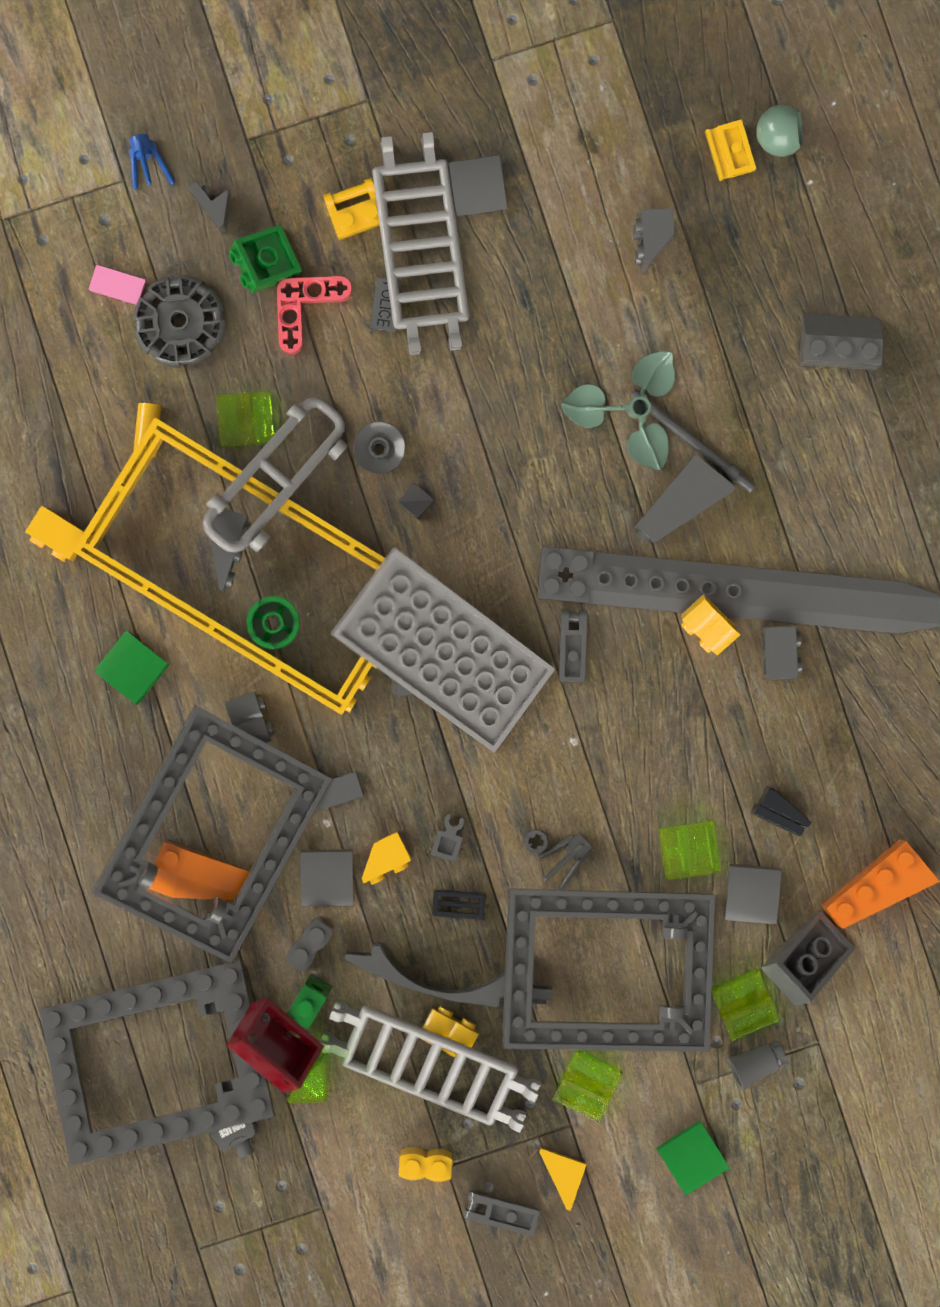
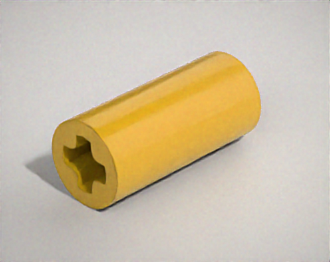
M138 403L133 452L153 419L157 418L160 420L162 406Z

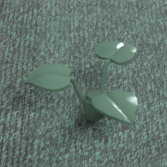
M671 352L652 353L643 357L635 364L632 370V381L635 385L642 387L640 391L641 397L630 399L627 405L603 406L605 395L602 390L595 385L586 384L577 387L562 400L561 407L564 413L575 424L585 428H593L603 422V411L626 410L631 418L639 419L640 430L631 433L627 440L629 456L640 465L655 470H662L668 456V437L665 430L656 423L649 424L644 428L645 416L651 410V404L645 392L647 391L649 395L658 397L667 394L671 390L675 380L673 354Z

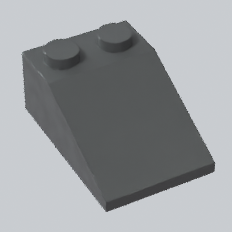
M820 910L770 956L761 969L795 1006L812 1002L855 950V947Z

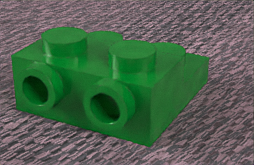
M281 224L236 239L230 247V260L233 265H239L242 272L240 274V281L245 289H250L251 294L273 287L277 282L297 276L302 272Z

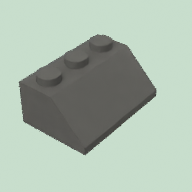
M802 314L799 366L876 370L882 365L883 335L880 318Z

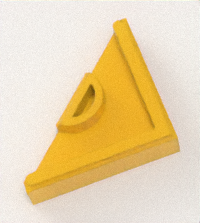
M540 1147L539 1152L567 1210L571 1211L586 1163Z

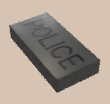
M377 277L370 330L396 333V328L393 326L387 279ZM397 280L399 293H401L403 282Z

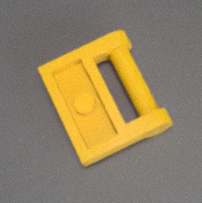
M372 178L364 180L363 184L338 193L323 195L339 240L380 226ZM366 193L369 194L370 199L339 211L335 208V204Z

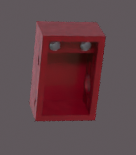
M268 998L250 1004L226 1044L228 1048L283 1093L298 1090L302 1087L324 1048L321 1042ZM289 1031L294 1032V1033L297 1034L300 1038L295 1037V1036L292 1035Z

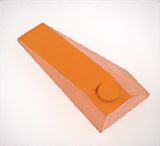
M166 840L162 844L155 863L158 866L156 878L149 889L172 898L215 899V897H219L223 900H234L250 871Z

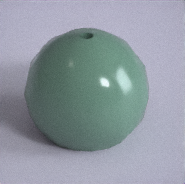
M779 104L770 107L761 115L757 123L756 135L758 143L765 152L772 156L785 157L794 154L802 147V118L797 108L792 105Z

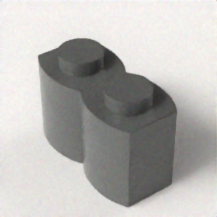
M252 692L225 701L233 726L265 743L272 741L271 735H274L275 732L271 720H265L263 711L267 709L262 695L257 696L256 692Z
M320 916L312 920L304 930L302 938L298 939L289 949L285 961L299 972L308 968L315 959L318 950L322 949L330 940L334 927Z

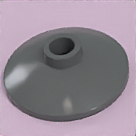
M370 423L364 426L355 437L353 444L354 456L359 465L368 472L375 474L390 472L401 463L404 457V439L401 433L388 423ZM383 445L385 448L384 452L381 454L376 453L375 447Z

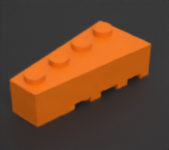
M899 839L824 902L821 907L837 926L844 929L940 881L907 841Z

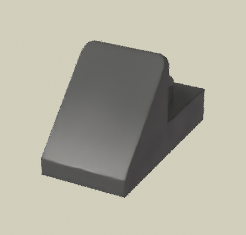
M195 181L188 186L190 193L223 234L227 230L231 202L229 190H225L211 201L214 196L205 185L200 187Z

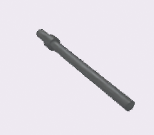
M635 388L629 397L632 399L641 397V395ZM649 400L651 404L649 413L725 473L724 477L729 481H735L748 493L753 490L756 485L740 473L741 469L734 464L731 466Z

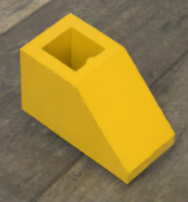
M399 831L374 843L362 876L363 883L370 881L371 885L385 879V873L394 870V873H398L409 867L407 862L411 861L412 858Z

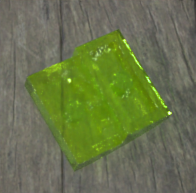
M270 391L215 396L219 448L267 444L273 437Z
M713 820L658 828L666 880L721 872Z
M758 969L712 988L713 999L732 1041L780 1021Z
M575 1050L552 1100L600 1122L610 1103L611 1096L622 1077L623 1071L581 1050Z

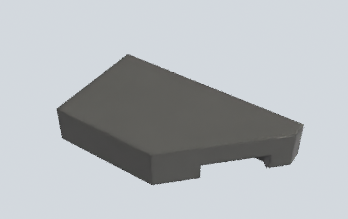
M357 772L331 779L317 805V810L319 811L363 797Z

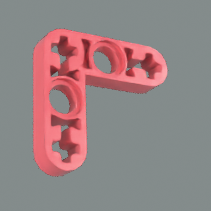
M341 276L288 278L278 284L279 344L284 353L295 355L303 347L302 304L346 301L352 294L351 283L347 278ZM325 283H329V288H337L338 283H343L347 290L343 291V295H338L337 291H329L330 296H326ZM299 284H303L305 297L300 298V292H293L291 297L287 298L286 294L282 293V290H286L287 285H291L293 290H300ZM311 284H319L322 287V292L319 296L311 297L307 293V289ZM293 310L297 313V319L294 323L288 324L283 321V314L286 311ZM283 328L290 330L298 328V331L293 330V338L295 341H298V344H294L293 349H289L288 345L284 344V341L289 340L288 330L283 332Z

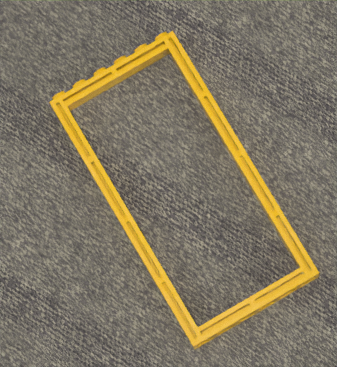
M154 418L72 552L342 715L344 711L350 713L357 701L353 697L358 688L362 691L364 690L371 678L367 675L372 666L377 668L362 656L337 695L97 549L163 441L230 482H233L242 472L239 468L157 418ZM253 477L242 487L243 490L268 505L279 494ZM289 499L278 510L375 570L379 568L385 559Z

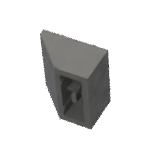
M673 208L641 210L639 218L635 219L633 237L634 240H638L637 250H635V266H640V273H646L670 246L675 234Z

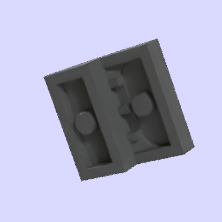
M500 155L448 162L456 216L507 209Z
M353 849L301 850L302 906H354Z
M729 864L724 919L777 924L781 868Z

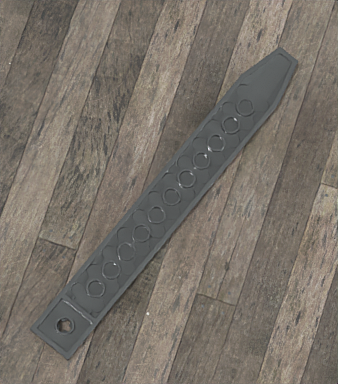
M542 547L537 599L683 613L704 594L723 614L732 618L887 633H902L940 627V595L904 582ZM564 568H568L569 573H573V578H569L566 583L562 582V577H558V572H563Z

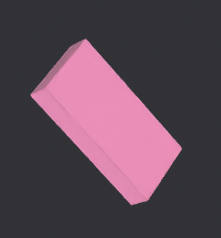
M96 265L89 290L136 305L138 299L143 296L147 281Z

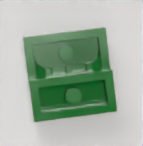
M126 630L94 671L126 698L138 705L168 668L169 664Z
M700 1120L656 1147L685 1196L729 1169L728 1164Z

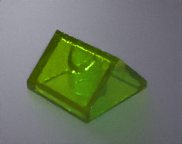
M324 1053L314 1064L302 1087L289 1092L286 1099L289 1103L328 1102L331 1094L330 1055L328 1053Z

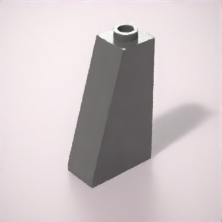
M695 454L634 527L638 531L636 536L646 544L649 541L655 544L729 495L736 487Z

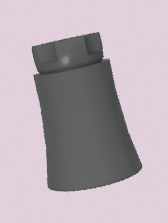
M778 1041L770 1044L766 1043L745 1053L727 1057L730 1070L742 1091H745L757 1081L788 1064L786 1055Z

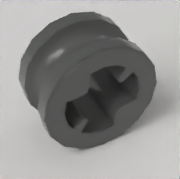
M532 830L525 837V846L532 853H540L548 845L547 835L541 830ZM536 834L542 836L540 840L544 839V844L538 845L536 849L531 847L532 843L529 844V838H534Z

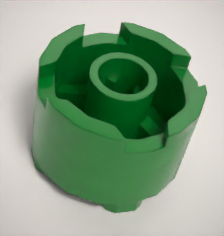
M276 596L265 597L255 602L249 610L246 620L248 632L252 640L261 647L269 649L284 648L291 644L297 637L301 625L300 616L295 606L286 599ZM274 615L279 617L278 622L281 625L279 628L275 627L272 631L269 629L270 624L267 623L269 617L273 619Z

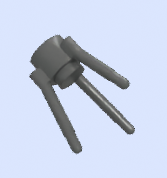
M579 833L574 837L570 834L563 841L538 854V858L541 859L568 845L565 848L568 854L544 876V881H548L572 858L574 860L577 859L559 885L558 890L564 889L582 862L590 856L588 852L592 847Z

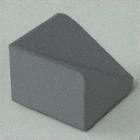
M413 483L397 503L419 520L433 503L434 499Z

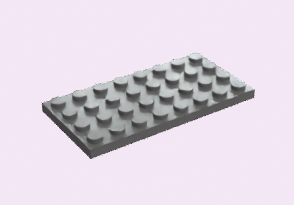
M394 547L330 633L494 753L555 670V668Z

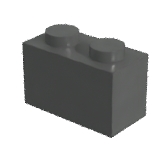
M796 626L761 628L763 680L797 679L798 673H802V660L797 658V647H801L800 632H796Z

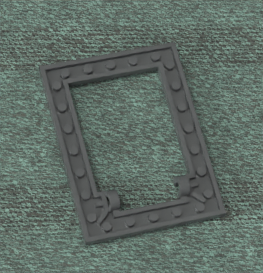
M194 705L95 884L92 894L232 963L332 778ZM209 742L295 789L233 903L230 904L219 897H215L213 912H207L205 917L202 918L146 890L154 882L158 866L142 858L205 743Z
M509 888L502 1047L504 1049L709 1052L715 895ZM535 916L662 920V938L686 940L683 1005H675V1008L659 1005L658 1023L531 1021Z
M242 960L39 1009L70 1166L276 1116L268 1080L233 1052L239 1078L215 1084L218 1098L217 1103L98 1132L92 1131L72 1029L197 999L200 1016L225 1012L231 1037L251 1004Z

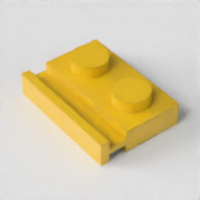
M742 119L717 126L714 129L705 130L719 182L723 181V179L733 178L756 170Z

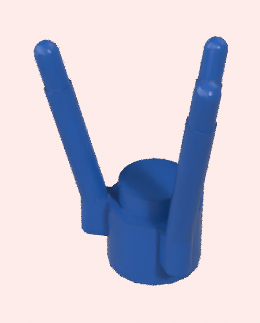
M138 134L129 139L131 149L128 151L131 158L133 188H138L136 158L138 161H141L147 184H152L147 159L152 157L151 153L154 154L170 184L174 185L175 181L158 152L156 142H151L148 134Z

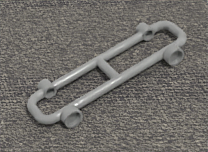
M314 397L305 400L301 405L295 403L286 413L289 416L288 420L221 496L216 493L206 504L210 509L203 518L204 530L221 548L235 553L243 551L249 545L257 552L270 538L262 529L326 455H329L335 461L347 448L348 445L341 439L345 431L343 417L323 399ZM318 408L334 422L335 429L290 480L267 459L309 410ZM261 468L281 485L283 490L240 540L231 542L214 527V520L254 473Z

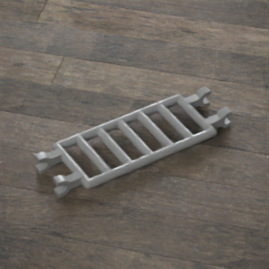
M433 132L422 133L421 144L424 161L395 164L392 136L381 137L380 145L384 166H377L372 170L393 326L396 329H406L409 356L420 355L421 352L417 327L447 324L450 351L460 350L462 341L458 322H465L470 318L449 164L444 159L436 160ZM439 170L441 185L385 191L383 176ZM443 196L445 211L391 217L388 215L387 202ZM446 221L448 236L392 242L390 227ZM450 246L452 261L405 267L395 266L394 252ZM453 271L455 287L399 293L397 278ZM457 297L459 312L411 318L402 317L401 303Z
M339 999L336 1000L329 1019L337 1022H347L354 1025L348 1043L336 1039L332 1033L324 1030L320 1040L324 1045L323 1053L331 1052L342 1057L341 1065L486 1125L491 1126L498 1120L508 1124L514 1131L521 1132L527 1112L518 1109L511 1110L504 1107L503 1104L510 1089L522 1093L526 1099L535 1102L541 1085L540 1081L535 1079L527 1080L517 1076L518 1068L513 1064L370 1006H363L361 1011L350 1008L345 1002ZM371 1018L384 1024L368 1063L364 1064L352 1058L368 1019ZM393 1028L408 1033L393 1071L389 1074L377 1069V1066ZM420 1038L433 1044L414 1084L401 1079V1076L415 1043ZM443 1047L457 1053L438 1094L426 1089L425 1086ZM466 1058H470L481 1063V1066L464 1103H460L450 1099L449 1096ZM492 1067L506 1074L487 1114L473 1107Z

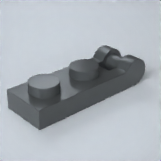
M561 609L559 682L585 683L587 610H579L578 613ZM569 623H579V630H569Z
M469 1190L467 1197L469 1204L468 1208L464 1209V1218L534 1237L540 1214L539 1208L486 1195L479 1191ZM479 1203L487 1205L485 1213L478 1211Z

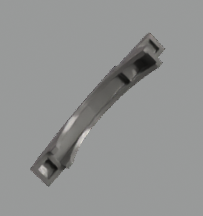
M373 943L372 953L347 951L345 954V960L367 972L405 988L447 1000L499 1007L500 997H504L505 971L491 981L476 987L446 990L427 986L409 977L393 963L381 943ZM533 985V1004H546V1000L552 1001V987Z

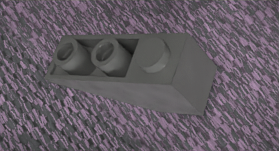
M226 508L220 512L213 523L214 527L231 542L240 540L251 527L247 515ZM210 538L219 590L225 592L226 587H232L236 574L232 572L234 562H240L243 551L228 552Z

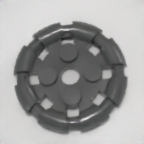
M179 275L178 278L164 277L151 284L147 288L146 294L138 299L133 314V322L136 323L135 337L142 350L147 355L150 353L154 356L156 362L179 368L180 365L185 364L193 366L213 354L211 351L214 347L220 345L226 328V320H223L222 313L225 311L224 306L217 293L212 288L209 289L203 285L204 282L202 280L187 275ZM180 288V294L171 295V289ZM197 293L202 296L198 303L192 299ZM156 297L162 301L157 309L150 305ZM212 313L213 321L205 322L204 314ZM177 314H182L186 317V323L182 327H175L172 324V319ZM153 320L154 328L147 329L146 322ZM202 333L208 337L203 345L198 342L202 337ZM159 339L165 343L162 349L156 346ZM187 346L188 354L179 355L178 347Z

